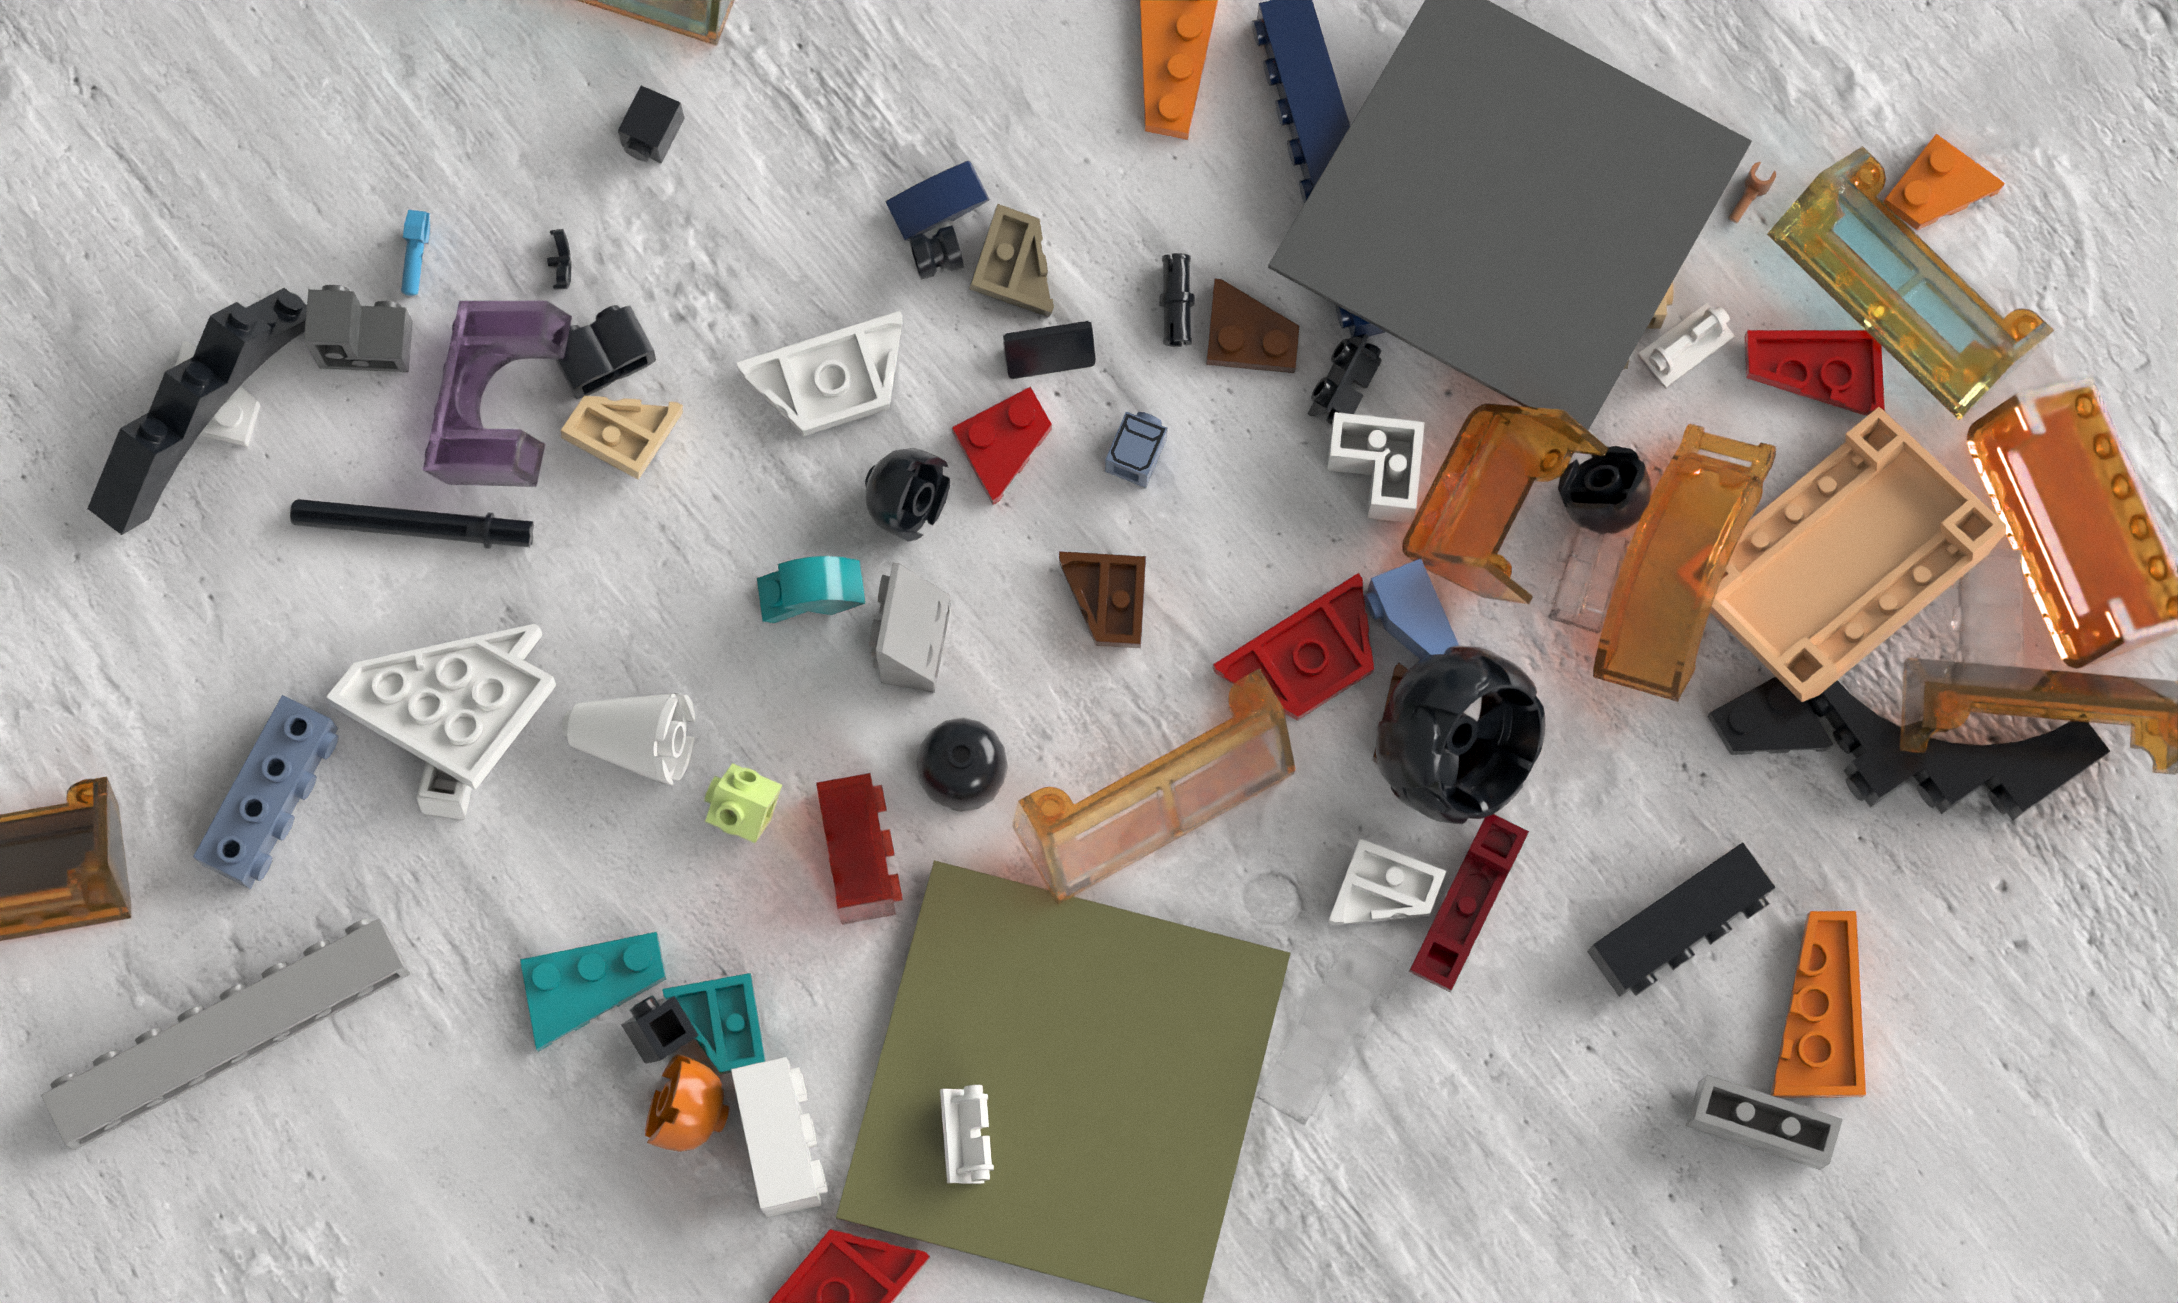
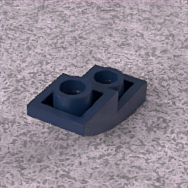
M965 161L908 188L885 202L904 240L909 241V237L924 234L947 220L955 221L990 199L971 161Z

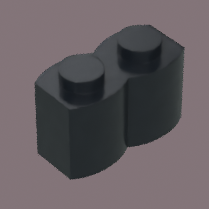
M618 305L610 306L599 312L595 317L596 321L590 325L581 328L579 325L566 327L556 334V340L550 344L552 354L576 399L583 398L584 395H591L614 381L630 376L656 361L654 349L630 305L622 308Z

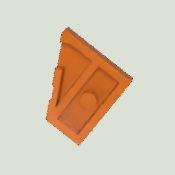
M1935 134L1885 198L1882 205L1918 231L1935 223L1940 217L1953 215L1966 209L1969 204L1986 196L1992 197L1997 195L2005 183L1938 134Z

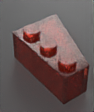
M871 773L817 782L816 786L829 853L830 869L836 893V904L842 925L896 915L894 902L902 901L903 897L898 873L889 875L886 857L895 856L890 829L881 830L878 813L887 811L882 784L873 786Z

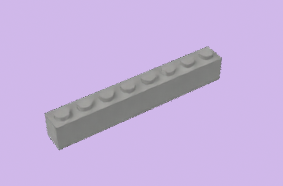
M370 918L357 921L345 929L347 935L332 943L329 940L317 942L304 950L303 954L305 957L290 965L287 962L275 964L262 972L263 979L248 987L245 984L233 986L221 993L219 996L221 1001L206 1009L203 1006L191 1008L179 1015L177 1018L179 1023L164 1031L161 1028L149 1030L135 1039L137 1045L122 1053L119 1050L107 1052L93 1061L94 1067L80 1075H77L76 1072H71L54 1080L50 1084L52 1089L43 1093L41 1097L64 1144L77 1150L410 975L386 925L379 918L371 921Z

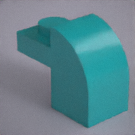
M838 556L799 558L779 563L778 571L757 578L762 622L777 623L806 612L835 615L866 604L860 560Z

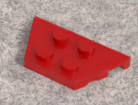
M1357 573L1213 664L1212 669L1218 676L1297 721L1374 671L1372 648L1370 647L1368 634V617L1365 611L1363 578Z
M830 1229L771 1298L769 1303H893L931 1257L925 1251L891 1245L887 1242L866 1239Z

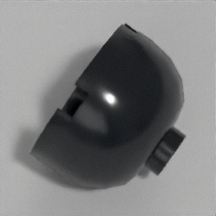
M1619 446L1602 447L1590 451L1592 458L1580 465L1577 459L1570 463L1560 476L1558 490L1572 521L1586 531L1599 535L1616 534L1632 527L1647 512L1652 494L1651 480L1644 462L1639 460L1637 453L1632 449Z
M916 448L895 450L882 458L869 470L865 479L866 505L875 523L889 533L908 542L921 538L924 534L917 531L922 528L926 520L928 524L934 525L946 503L950 488V478L943 475V467H948L947 462L936 455Z
M967 718L946 720L933 728L921 743L916 761L919 782L928 797L942 806L950 807L951 810L960 812L979 809L992 801L1004 784L1008 770L1005 747L996 733L980 721Z

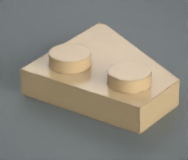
M584 395L562 427L561 438L639 480L683 414V405L678 402H669L668 406L641 404V399L623 398L613 401L606 397Z

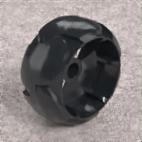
M1453 646L1447 648L1444 654L1428 655L1413 665L1394 687L1383 719L1378 723L1376 734L1378 767L1382 776L1391 785L1394 795L1402 803L1435 821L1452 824H1464L1467 819H1482L1506 806L1523 788V783L1539 757L1544 742L1545 712L1544 706L1536 696L1537 688L1534 682L1513 662L1492 651L1473 646ZM1481 697L1480 714L1478 721H1476L1473 717L1465 714L1464 711Z

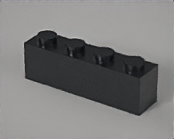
M1742 842L1594 943L1587 952L1619 997L1629 990L1637 996L1658 981L1654 975L1658 970L1668 964L1674 971L1695 956L1691 949L1693 946L1704 939L1712 945L1733 929L1729 925L1731 920L1742 913L1748 920L1770 904L1766 897L1776 887Z

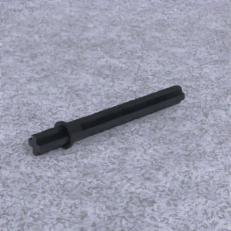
M302 499L295 500L290 509L291 523L297 526L483 543L484 548L488 549L491 548L492 544L530 548L534 538L533 521L495 518L494 513L488 512L485 517Z

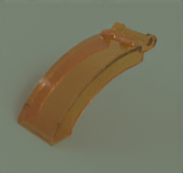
M1691 423L1687 425L1682 442L1655 487L1650 503L1641 516L1625 555L1603 624L1593 667L1594 678L1676 702L1679 701L1694 674L1702 635L1726 567L1745 527L1762 498L1763 482L1772 468L1776 456L1775 445L1761 442L1757 446L1707 433L1702 426ZM1701 449L1751 462L1752 464L1750 467L1697 453Z

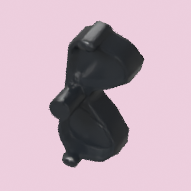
M564 229L550 230V234L554 235L559 257L547 258L548 266H557V284L553 285V289H568L571 283L572 271L568 239Z

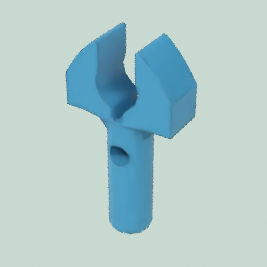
M408 210L404 223L403 238L407 243L401 292L407 296H415L419 292L424 244H429L430 213L425 211Z

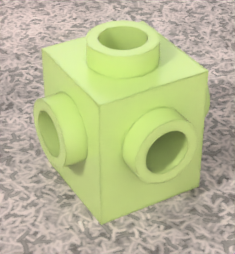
M732 763L722 778L715 776L709 785L704 800L710 803L705 822L721 828V830L728 834L737 835L756 843L772 819L782 784L763 777L750 768H742Z

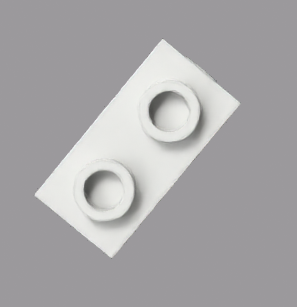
M1706 303L1640 351L1638 356L1666 389L1735 338V335L1726 326V323L1730 321V317L1722 307L1719 306L1714 310Z
M982 1085L965 1086L964 1089H940L947 1183L983 1184L984 1181L990 1180L989 1171L994 1170V1165H992L990 1136H981L980 1132L981 1128L989 1127L987 1111L988 1094H983Z

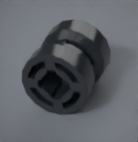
M952 225L938 229L931 239H928L923 234L909 237L913 258L921 280L933 277L938 267L941 269L946 268L950 271L964 268L959 243Z

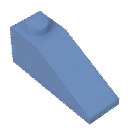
M1422 559L1371 578L1368 586L1369 593L1364 595L1370 615L1374 620L1380 618L1384 629L1420 660L1428 655L1444 654L1447 648L1459 646Z

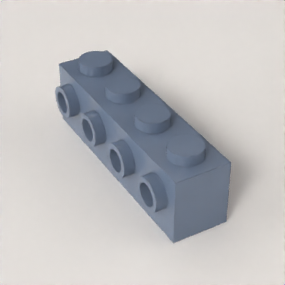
M284 695L281 696L193 856L194 859L202 866L249 889L252 888L255 880L261 881L265 877L273 858L270 856L274 845L278 839L282 841L289 834L295 819L291 814L299 800H305L312 792L317 779L314 772L321 759L327 760L337 745L339 736L336 732L338 727L331 718Z

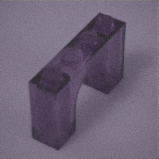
M459 301L456 318L452 325L448 355L443 366V378L438 401L434 408L430 438L425 450L423 471L448 485L537 487L545 443L521 429L484 428L480 417V404L488 382L506 364L519 359H563L572 320L571 315L549 301Z

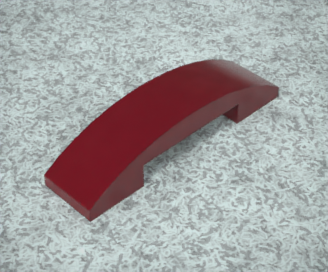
M1495 814L1484 818L1409 970L1410 973L1451 993L1529 831Z

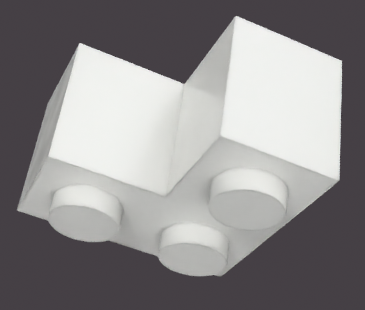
M1334 413L1330 433L1327 471L1371 475L1367 518L1412 523L1417 507L1425 422Z

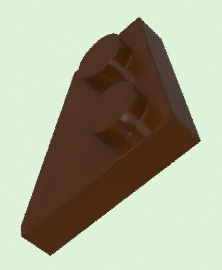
M1215 278L1206 365L1295 373L1299 325L1226 281Z
M1059 551V564L1095 646L1141 648L1146 556Z

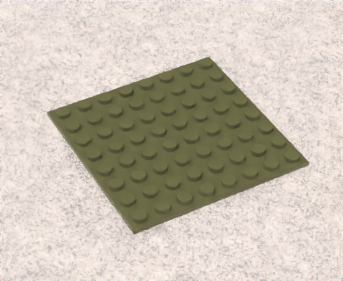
M934 860L836 1219L1154 1303H1202L1291 953ZM982 1085L983 1094H988L987 1111L989 1127L981 1128L980 1132L981 1136H990L992 1165H994V1170L989 1171L990 1180L984 1181L983 1184L947 1183L940 1089H964L965 1086Z

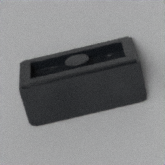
M1089 321L1012 332L1003 335V350L1007 373L1010 379L1094 366L1096 362L1092 322Z

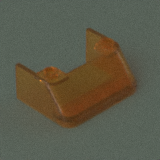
M1490 403L1476 407L1465 419L1402 543L1404 555L1412 561L1422 559L1426 570L1483 598L1530 604L1533 596L1511 579V563L1497 553L1534 481L1549 482L1559 478L1568 467L1574 453L1605 456L1608 447L1564 410Z

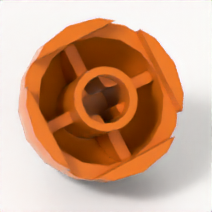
M680 1054L675 1055L662 1074V1077L670 1080L665 1084L661 1092L655 1090L646 1121L645 1136L650 1138L647 1141L648 1144L666 1150L682 1152L693 1150L707 1142L713 1131L720 1133L726 1124L729 1106L723 1104L724 1089L720 1078L708 1066Z

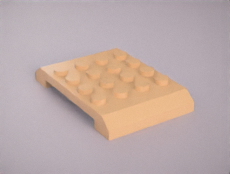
M1878 407L1846 433L1845 443L1717 548L1710 544L1677 572V580L1801 702L1819 696L1984 559L2004 536L2007 525L1883 409Z

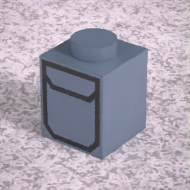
M1125 412L1105 459V472L1147 488L1166 443L1168 428L1162 426V421L1151 414L1138 412L1137 415Z

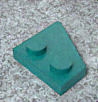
M751 973L662 989L664 998L675 996L699 1035L694 1039L721 1075L732 1073L731 1069L766 1061Z

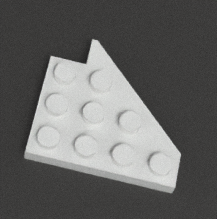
M536 624L354 662L326 698L331 707L476 790L556 687V682L553 676L524 660L543 636L540 627Z

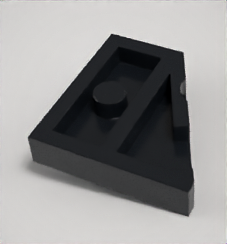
M1776 676L1713 710L1708 715L1709 720L1730 755H1746L1767 751L1770 754L1788 753L1790 750L1815 749L1816 752H1823L1833 746L1831 739L1807 700L1801 702Z

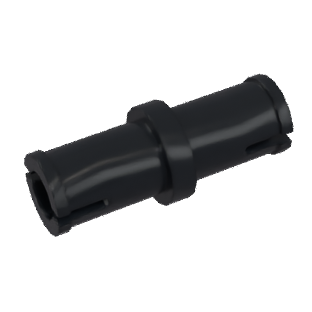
M1173 253L1172 259H1170L1169 254L1162 256L1163 293L1159 296V305L1164 307L1163 344L1166 346L1182 347V342L1185 346L1192 344L1190 307L1195 304V295L1190 293L1191 256L1187 254Z

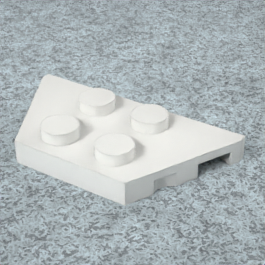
M901 311L890 313L736 362L739 374L803 436L888 410L903 325Z

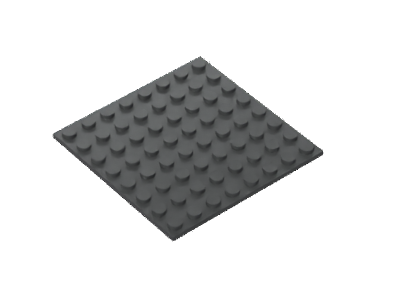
M1425 0L1268 264V268L1584 439L1751 145L1752 140L1489 0Z

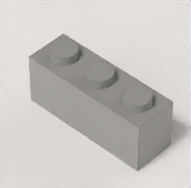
M1706 1075L1698 1082L1686 1126L1821 1170L1831 1162L1843 1119Z

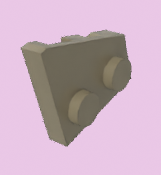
M997 204L969 289L1050 317L1054 304L1053 299H1050L1047 282L1048 267L1046 256L1042 251L1041 241L1043 237L1040 219Z

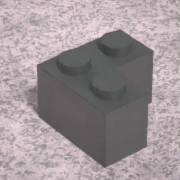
M324 285L322 290L308 289L304 342L320 369L409 372L413 321L406 307H401L399 303L392 301H377L374 303V306H361L354 291H349L347 287L341 285Z

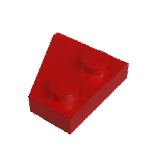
M1030 386L952 427L954 437L993 505L1002 499L1006 488L1017 473L1020 474L1030 460V455L1050 433L1052 423Z

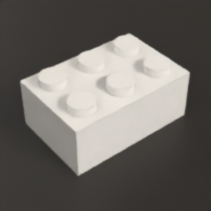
M783 1057L731 1069L760 1209L767 1218L822 1206L819 1194L828 1192L822 1164H820L819 1159L812 1160L810 1148L818 1146L810 1113L802 1114L800 1102L808 1101V1096L800 1067L792 1068L788 1058Z

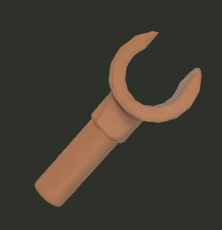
M1757 162L1751 167L1745 179L1746 189L1743 192V196L1728 217L1732 222L1738 223L1751 202L1757 196L1765 195L1770 190L1776 178V171L1772 173L1769 180L1762 181L1755 175L1761 162Z

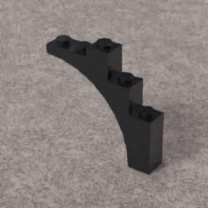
M282 288L248 307L235 302L210 315L193 357L167 370L163 375L149 412L119 429L87 509L121 535L149 520L177 466L218 410L267 359L292 339L305 332L307 304L298 295Z
M1838 680L1819 696L1807 700L1814 713L1819 717L1825 716L1835 729L1833 737L1839 747L1845 753L1850 754L1852 752L1856 759L1844 769L1845 774L1848 776L1845 781L1851 793L1860 801L1865 799L1870 807L1915 778L1919 783L1917 790L1921 798L1931 808L1936 806L1941 814L1983 785H1986L1990 790L1988 797L1993 806L2001 814L2007 813L2013 821L2100 761L2110 752L2109 748L2083 714L2051 732L2019 742L1974 745L1945 742L1910 732L1877 715L1852 696Z

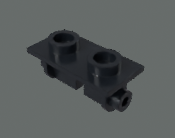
M1367 334L1344 339L1337 345L1331 356V362L1334 363L1327 377L1322 378L1312 392L1311 399L1314 402L1308 412L1309 416L1327 413L1329 416L1326 421L1332 425L1335 412L1355 413L1364 395L1350 386L1354 382L1362 388H1368L1382 362L1379 357L1382 352L1381 349L1373 344L1366 343L1369 337Z

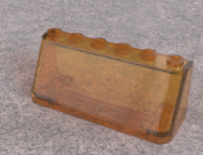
M2093 376L2015 394L1973 422L1967 433L1968 449L1998 517L2007 525L2006 535L2064 663L2071 668H2083L2177 634L2178 565Z

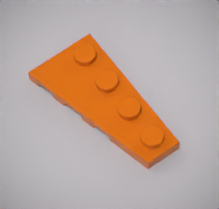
M1140 0L1146 132L1188 140L1218 0Z
M1810 911L1806 916L1771 1096L1777 1098L1864 1097L1866 1095L1856 911Z

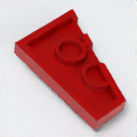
M1747 330L1744 336L1747 379L1864 416H1868L1878 407L1885 411L1881 330Z

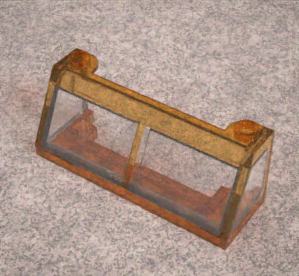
M1260 669L1238 680L1231 687L1228 695V709L1232 714L1231 719L1078 803L1073 804L1067 793L1056 787L1041 788L1018 800L1012 827L1058 905L1294 775L1296 767L1284 709Z

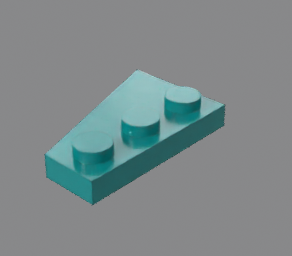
M652 932L520 959L536 1050L540 1052L552 1045V1042L573 1030L577 1031L589 1024L592 1019L615 1006H621L666 980L658 933Z

